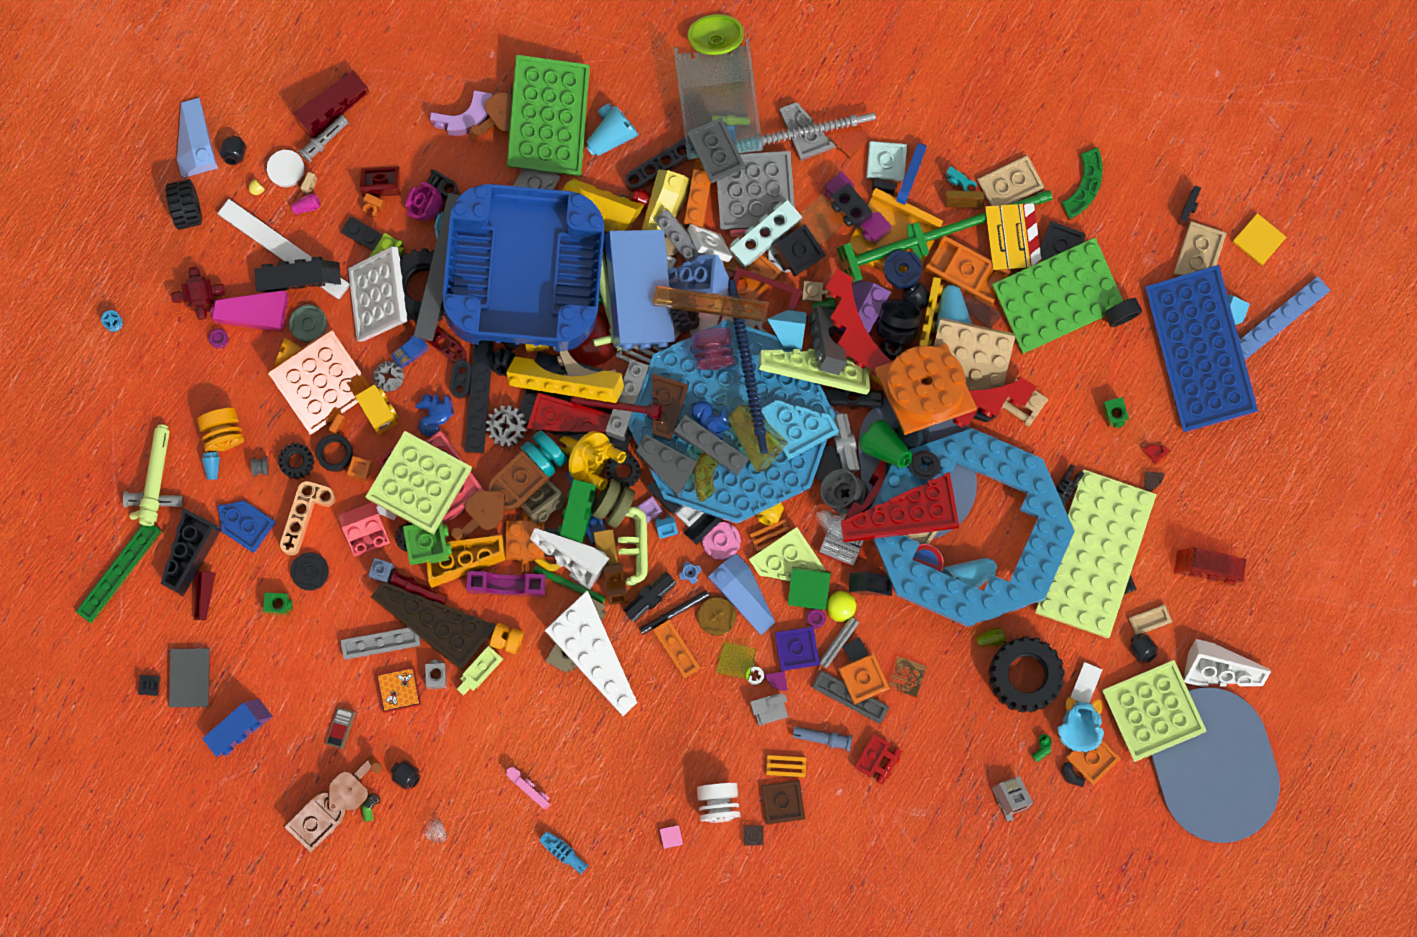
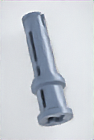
M795 726L793 738L826 744L831 749L836 747L846 749L847 752H850L853 735L845 736L837 734L836 731L826 733Z

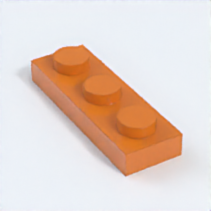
M670 620L653 629L684 679L701 669Z

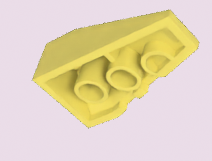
M658 170L642 230H662L654 219L666 209L676 218L688 199L691 179L668 170Z

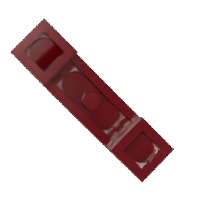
M880 461L870 478L869 483L873 485V488L863 504L860 505L854 502L844 520L861 512L868 511L872 507L884 481V461Z

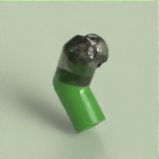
M369 794L362 803L364 822L374 820L372 808L375 804L380 803V796L378 794Z

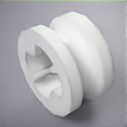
M751 667L747 671L746 677L749 683L758 685L763 681L764 673L759 667ZM758 671V675L761 678L759 680L756 678V681H753L750 673Z

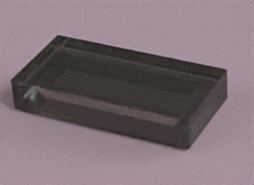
M969 294L964 300L968 313L986 328H991L1002 315L993 307L975 299V296Z

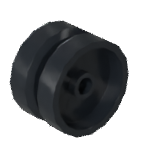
M891 299L883 302L876 327L878 335L895 343H910L916 340L919 329L918 325L922 317L921 309L913 303L900 299Z

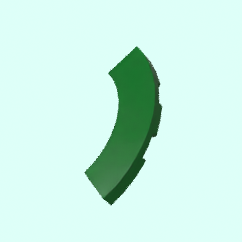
M1098 147L1080 154L1083 164L1082 182L1077 191L1061 203L1068 220L1075 218L1087 209L1100 188L1103 164Z

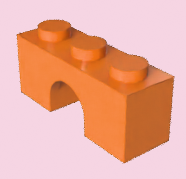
M693 170L684 221L686 230L690 224L704 228L707 202L712 184L705 171Z

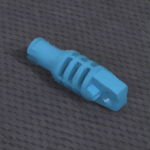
M546 831L539 841L553 856L563 864L568 863L580 875L588 867V864L575 855V850L561 838L549 831Z

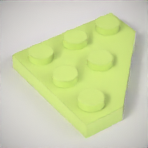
M798 527L749 559L760 576L791 581L792 566L826 571Z

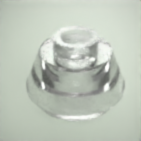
M434 817L426 824L427 829L424 830L428 841L432 840L433 843L446 842L448 837L440 818Z

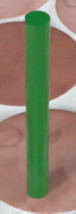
M537 565L534 568V573L545 574L547 579L579 594L588 591L590 597L601 604L606 599V597Z

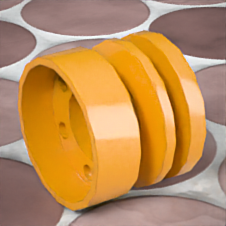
M235 408L214 410L197 418L200 432L208 433L202 438V441L205 443L204 448L206 452L228 450L244 442V437L240 434L242 432L241 428L233 427L239 422Z

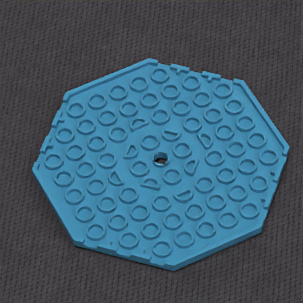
M726 319L711 328H707L686 340L684 339L672 345L670 348L653 354L636 405L648 406L653 404L652 374L689 385L677 424L684 415L699 424V420H695L692 415V406L698 401L709 402L713 408V415L720 416L724 405H726L727 410L737 419V424L729 426V431H721L723 441L749 458L739 475L735 477L720 467L706 453L685 443L674 434L672 441L653 435V418L645 413L633 412L628 428L638 447L647 434L697 461V467L679 499L649 468L664 500L738 524L810 489L827 440L788 460L764 418L768 452L765 454L760 453L758 438L754 434L755 428L753 427L754 423L752 422L753 418L751 417L752 413L750 412L751 408L748 402L750 398L747 397L749 393L746 392L748 388L745 387L744 369L742 368L743 364L741 363L738 339L734 329L736 325L733 324V321ZM746 326L748 344L750 345L751 358L753 359L751 363L754 364L752 368H754L753 373H755L756 387L758 388L757 392L759 393L758 397L761 403L760 407L763 408L779 400L790 405L828 414L834 421L835 413L829 405L820 384L759 370L758 355L761 350L792 352L793 349L783 347L775 335Z

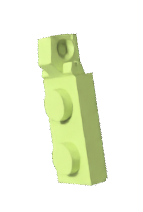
M488 646L462 674L463 676L460 680L463 683L458 687V692L464 696L469 689L474 691L502 662L503 658Z

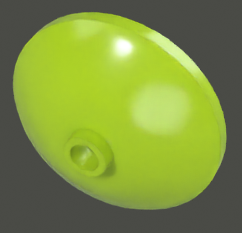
M722 14L702 17L695 21L688 30L690 45L695 50L707 55L728 53L737 48L744 38L742 24L737 19Z

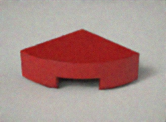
M1149 445L1143 449V452L1156 464L1170 450L1160 445Z

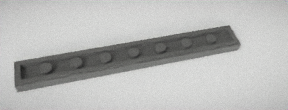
M448 193L414 333L415 338L433 341L443 302L450 214L454 203L461 195Z

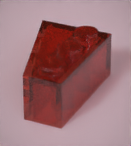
M1193 547L1177 551L1174 573L1195 578H1205L1212 582L1223 581L1225 585L1235 586L1236 583L1243 582L1246 559Z

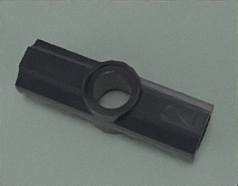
M825 388L824 394L829 405L848 406L850 409H858L860 407L882 408L883 391L870 390L866 395L840 388ZM853 395L858 396L856 400L849 399Z
M665 571L651 585H647L639 592L638 597L623 609L624 613L635 623L649 609L651 610L663 599L662 597L674 588L677 583Z

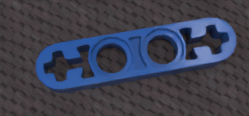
M918 142L896 202L906 204L927 145Z

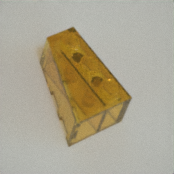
M739 404L728 417V420L755 471H765L788 442L764 420L768 452L761 454L758 438L754 434L755 428L753 427L751 408L749 404Z

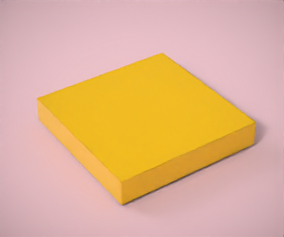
M1257 213L1232 243L1262 267L1287 237Z

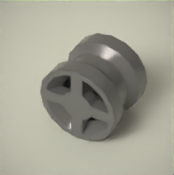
M267 456L262 459L251 458L252 476H258V474L269 475V460Z

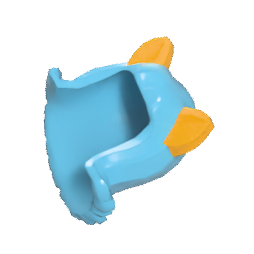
M1069 697L1066 701L1067 712L1064 715L1063 724L1057 727L1058 734L1060 735L1059 739L1068 748L1077 752H1087L1098 748L1104 736V730L1100 728L1102 723L1100 715L1102 712L1101 700L1097 699L1092 703L1076 702L1073 698Z

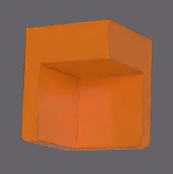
M353 456L347 472L348 477L368 483L369 479L367 477L372 462Z

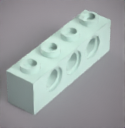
M788 200L784 203L779 202L773 208V213L770 215L765 214L759 220L760 223L756 227L751 226L745 231L746 235L741 240L737 238L730 244L731 255L743 269L748 267L801 222L802 216ZM780 217L784 220V223L777 225L774 223V219ZM765 229L769 231L770 235L762 237L759 232ZM751 241L756 247L748 249L745 243Z

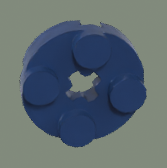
M897 250L887 257L884 265V275L891 285L896 286L898 289H904L913 286L920 279L922 263L915 253ZM900 265L908 267L905 273L899 272Z

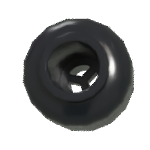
M238 136L226 138L223 140L220 156L226 164L237 165L244 160L247 146Z
M918 281L913 286L903 289L902 298L905 301L915 304L920 309L927 306L930 293L922 282Z
M1137 634L1130 640L1129 651L1138 662L1149 663L1156 658L1158 646L1149 635Z
M406 760L400 764L397 762L391 769L393 773L392 781L405 790L413 789L421 778L419 769Z

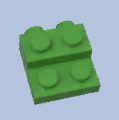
M442 521L434 535L416 525L403 527L410 565L425 562L432 564L449 560L452 549L450 543L446 544L445 537L449 536L447 525H443Z

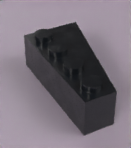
M185 508L182 509V517L176 529L175 541L172 543V551L167 560L160 583L181 596L185 595L196 572H198L221 532L218 526Z

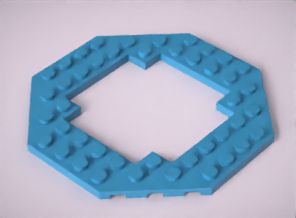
M973 428L909 449L912 456L919 451L934 453L940 461V470L937 475L943 476L945 473L950 472L951 476L957 463L1026 493L1027 496L1020 511L1038 519L1010 582L991 574L984 591L912 560L919 546V542L903 535L873 539L896 596L966 627L973 626L984 620L996 618L1010 611H1016L1035 602L1044 601L1075 532L1044 460ZM922 461L919 468H924L927 472L929 464L925 465ZM891 465L872 508L908 490L926 484L927 480L922 481L917 477L915 478L912 472H910L909 465L903 468Z

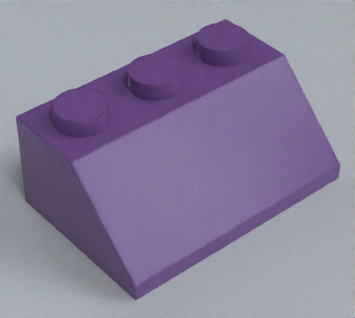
M858 280L852 286L853 297L862 323L870 335L880 317L881 305L886 300H889L891 292L875 283ZM843 326L841 330L837 327L835 332L843 335L846 328Z

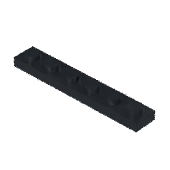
M483 340L479 341V345L474 344L465 453H485L486 421L488 418L492 373L490 357L493 354L494 341Z

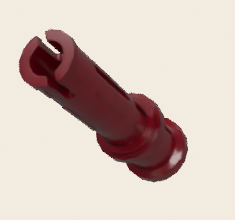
M397 570L394 571L389 583L409 593L420 595L443 605L448 594L416 582L411 576L408 578L399 574Z

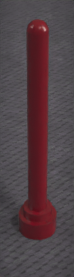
M576 396L571 397V402L574 404L645 413L653 419H660L662 405L657 403L644 406L622 402H605Z

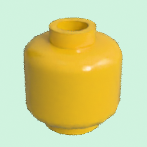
M779 503L757 514L759 522L769 526L777 523L784 510L783 504Z

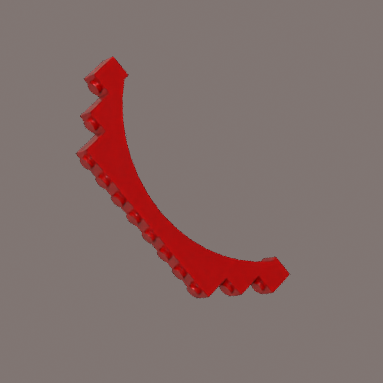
M837 269L825 288L828 290L827 294L834 299L842 298L830 318L834 320L832 324L841 330L843 326L846 328L837 345L845 349L846 358L848 356L853 358V363L862 369L864 366L870 368V373L877 377L875 368L892 361L874 343L862 323L853 297L851 283L854 278ZM1019 377L1017 381L1004 386L985 390H969L977 409L955 417L952 422L960 427H963V425L968 426L979 407L982 408L981 412L991 418L992 414L997 416L1008 397L1011 398L1009 402L1015 406H1025L1037 386Z

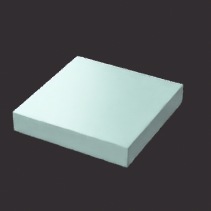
M870 141L866 179L874 180L880 178L883 181L903 182L905 178L907 144Z

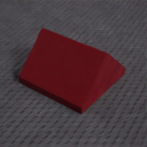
M399 166L362 169L360 191L363 198L366 193L375 197L401 195Z

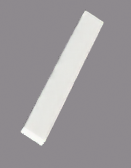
M230 199L227 200L218 212L220 217L281 260L289 261V264L295 263L294 260L306 259V262L311 261V256ZM341 278V285L325 284L321 288L340 300L350 287V284Z

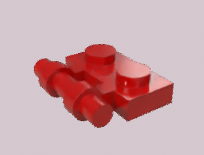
M874 734L854 768L870 778L874 772H877L880 775L876 781L883 785L885 780L889 779L893 766L899 762L902 750L895 747L893 753L887 751L890 743ZM884 756L888 761L884 768H881L878 765Z

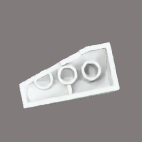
M1195 639L1188 652L1183 680L1185 683L1201 687H1208V684H1219L1220 687L1227 684L1263 686L1271 670L1219 645Z

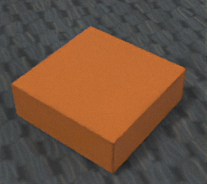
M339 413L336 415L329 427L331 434L340 433L346 422V418Z

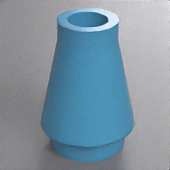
M218 452L203 453L201 460L206 473V479H218L220 463Z

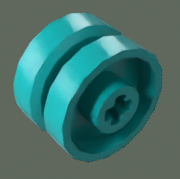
M539 430L533 435V441L538 448L533 443L527 441L520 449L550 478L555 473V468L550 461L556 466L562 467L568 459L560 447L543 431Z

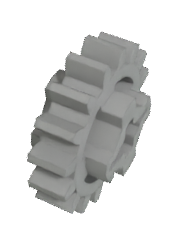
M502 405L501 410L495 408V415L489 414L490 418H492L491 421H486L490 425L486 429V431L491 432L489 438H495L494 443H500L503 447L506 444L512 447L513 442L519 444L518 438H525L522 433L523 431H528L527 428H524V425L528 423V421H523L525 414H519L520 409L515 408L513 410V406L510 405L507 408ZM508 424L510 425V427L505 428L504 425Z

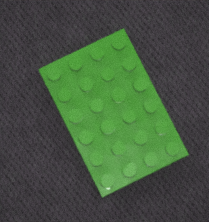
M522 55L515 56L506 167L581 176L590 65Z
M1096 237L991 284L1013 334H1016L1015 340L1022 354L1105 317V311L1123 301Z

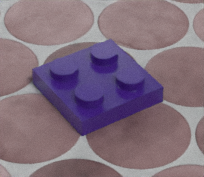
M814 627L775 633L781 672L820 666Z

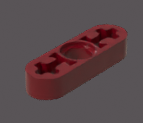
M437 327L434 343L424 340L453 363L459 360L466 361L467 359L466 350ZM441 339L449 341V345L444 349L438 346V342ZM452 345H455V346L453 347V350L456 351L457 353H459L460 351H462V352H461V355H462V358H461V359H460L459 357H458L457 359H454V358H455V355H454L453 352L450 351L451 348H452Z

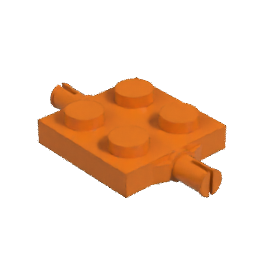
M524 510L522 520L506 521V560L522 562L521 573H529V562L545 560V553L530 540V537L535 528L546 531V522L535 524L525 514Z

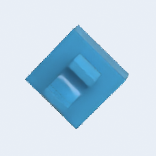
M667 514V518L660 520V517H657L655 524L660 539L678 534L674 516L671 517L670 514Z

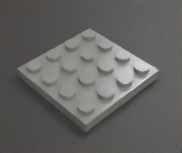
M790 151L740 154L745 164V169L717 181L720 231L749 229L751 226L756 227L760 223L759 220L765 214L770 215L774 212L773 208L779 202L784 203L788 200L795 208ZM777 217L774 219V223L782 225L784 220Z

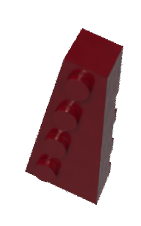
M354 71L344 74L339 81L296 110L293 115L298 125L310 138H316L340 115L346 113L369 93L368 87Z

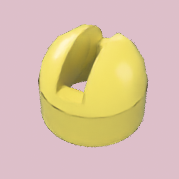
M256 179L249 185V191L253 195H259L265 190Z

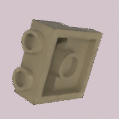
M548 480L520 507L535 524H538L539 522H545L553 511L561 510L566 500L562 492Z

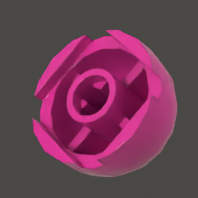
M421 182L418 188L413 187L409 192L405 202V206L408 207L406 212L416 220L430 221L440 213L443 198L440 191L427 182Z

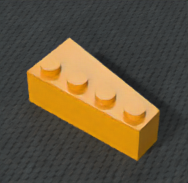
M502 535L446 542V544L450 543L452 549L449 560L432 564L427 562L429 584L432 588L468 574V571H478L505 561V547Z

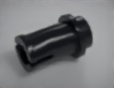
M880 178L874 179L872 190L877 188L885 193L894 195L896 183L883 181Z

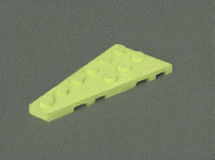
M793 349L792 352L761 350L758 355L759 370L866 395L870 391L869 368L866 366L863 369L853 363L854 359L849 356L847 357L845 367L838 376L818 370L814 349H809L808 351Z

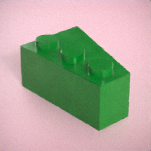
M573 479L572 487L569 488L567 494L568 504L567 507L564 506L562 518H564L563 524L558 527V536L584 543L597 495L595 484Z

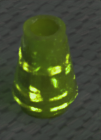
M996 627L978 635L977 641L979 647L1002 646L1003 643H1006L1003 628Z

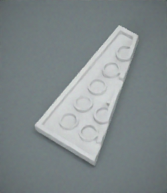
M585 591L544 631L620 715L624 716L637 701L588 591Z

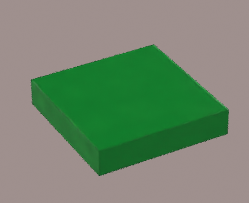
M792 566L788 605L826 610L831 571Z

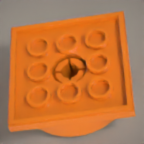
M947 343L937 347L918 346L901 353L893 362L875 368L877 377L904 435L977 409L966 385L963 367L951 354Z

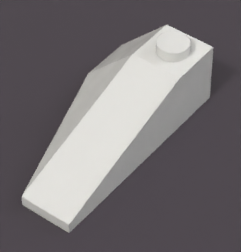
M536 528L530 537V540L544 553L555 557L558 566H565L571 572L569 576L589 590L609 560L601 550Z

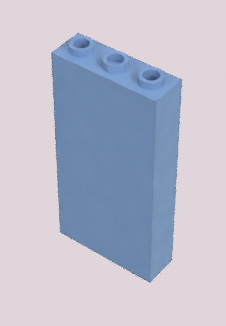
M664 230L609 231L604 235L614 346L621 347V350H630L633 347H639V349L643 350L650 349L651 346H657L658 349L669 348V345L675 342L673 320H671L672 314H670L671 297Z

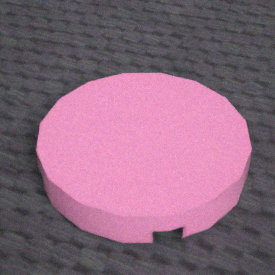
M720 522L702 540L704 550L708 556L722 561L735 555L740 548L741 542L737 529L725 522Z

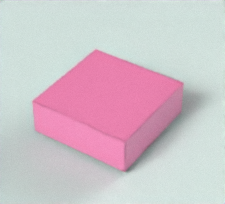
M679 825L660 829L664 849L683 845Z

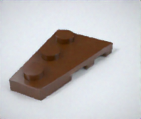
M652 374L653 403L662 405L660 419H653V435L672 441V432L677 425L689 385Z

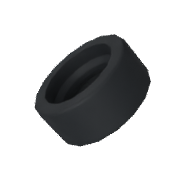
M1130 298L1105 311L1104 315L1110 327H1116L1136 318L1143 311L1137 299Z
M327 435L317 444L316 458L326 470L338 472L350 465L353 457V448L342 435ZM331 442L341 443L346 450L345 458L338 464H331L324 458V448Z

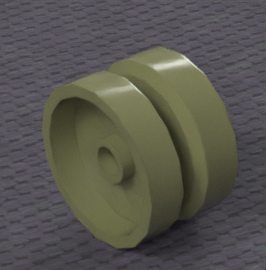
M610 479L607 487L599 494L591 516L599 520L606 517V524L617 528L633 502L635 491L628 487H624L620 491V483Z

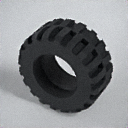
M422 248V251L419 252L416 249L411 250V254L407 255L404 253L401 255L402 259L400 260L407 320H414L415 323L418 321L422 302L411 299L407 293L406 286L414 274L421 271H430L435 250L430 252L428 248ZM442 302V306H441V310H440L438 322L441 321V320H443V319H442V316H444L443 302Z
M1023 636L1019 639L1015 638L1005 643L993 657L988 673L990 677L989 684L992 686L994 696L998 697V701L1002 705L1004 703L1008 706L1007 708L1015 709L1022 713L1036 712V710L1043 709L1049 705L1060 693L1064 683L1063 677L1065 676V669L1062 667L1063 661L1061 658L1059 659L1056 649L1053 650L1046 641L1044 643L1039 638L1034 637L1033 639L1029 638V636ZM1020 657H1031L1042 665L1045 678L1039 689L1034 692L1024 693L1016 690L1011 685L1008 671L1014 660Z

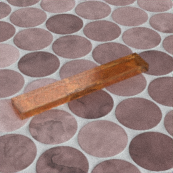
M656 286L652 302L653 306L766 322L769 310V302Z

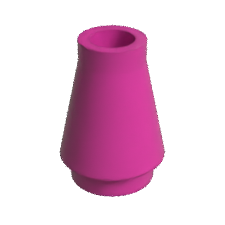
M309 193L291 204V207L296 215L317 211L321 204L316 193Z

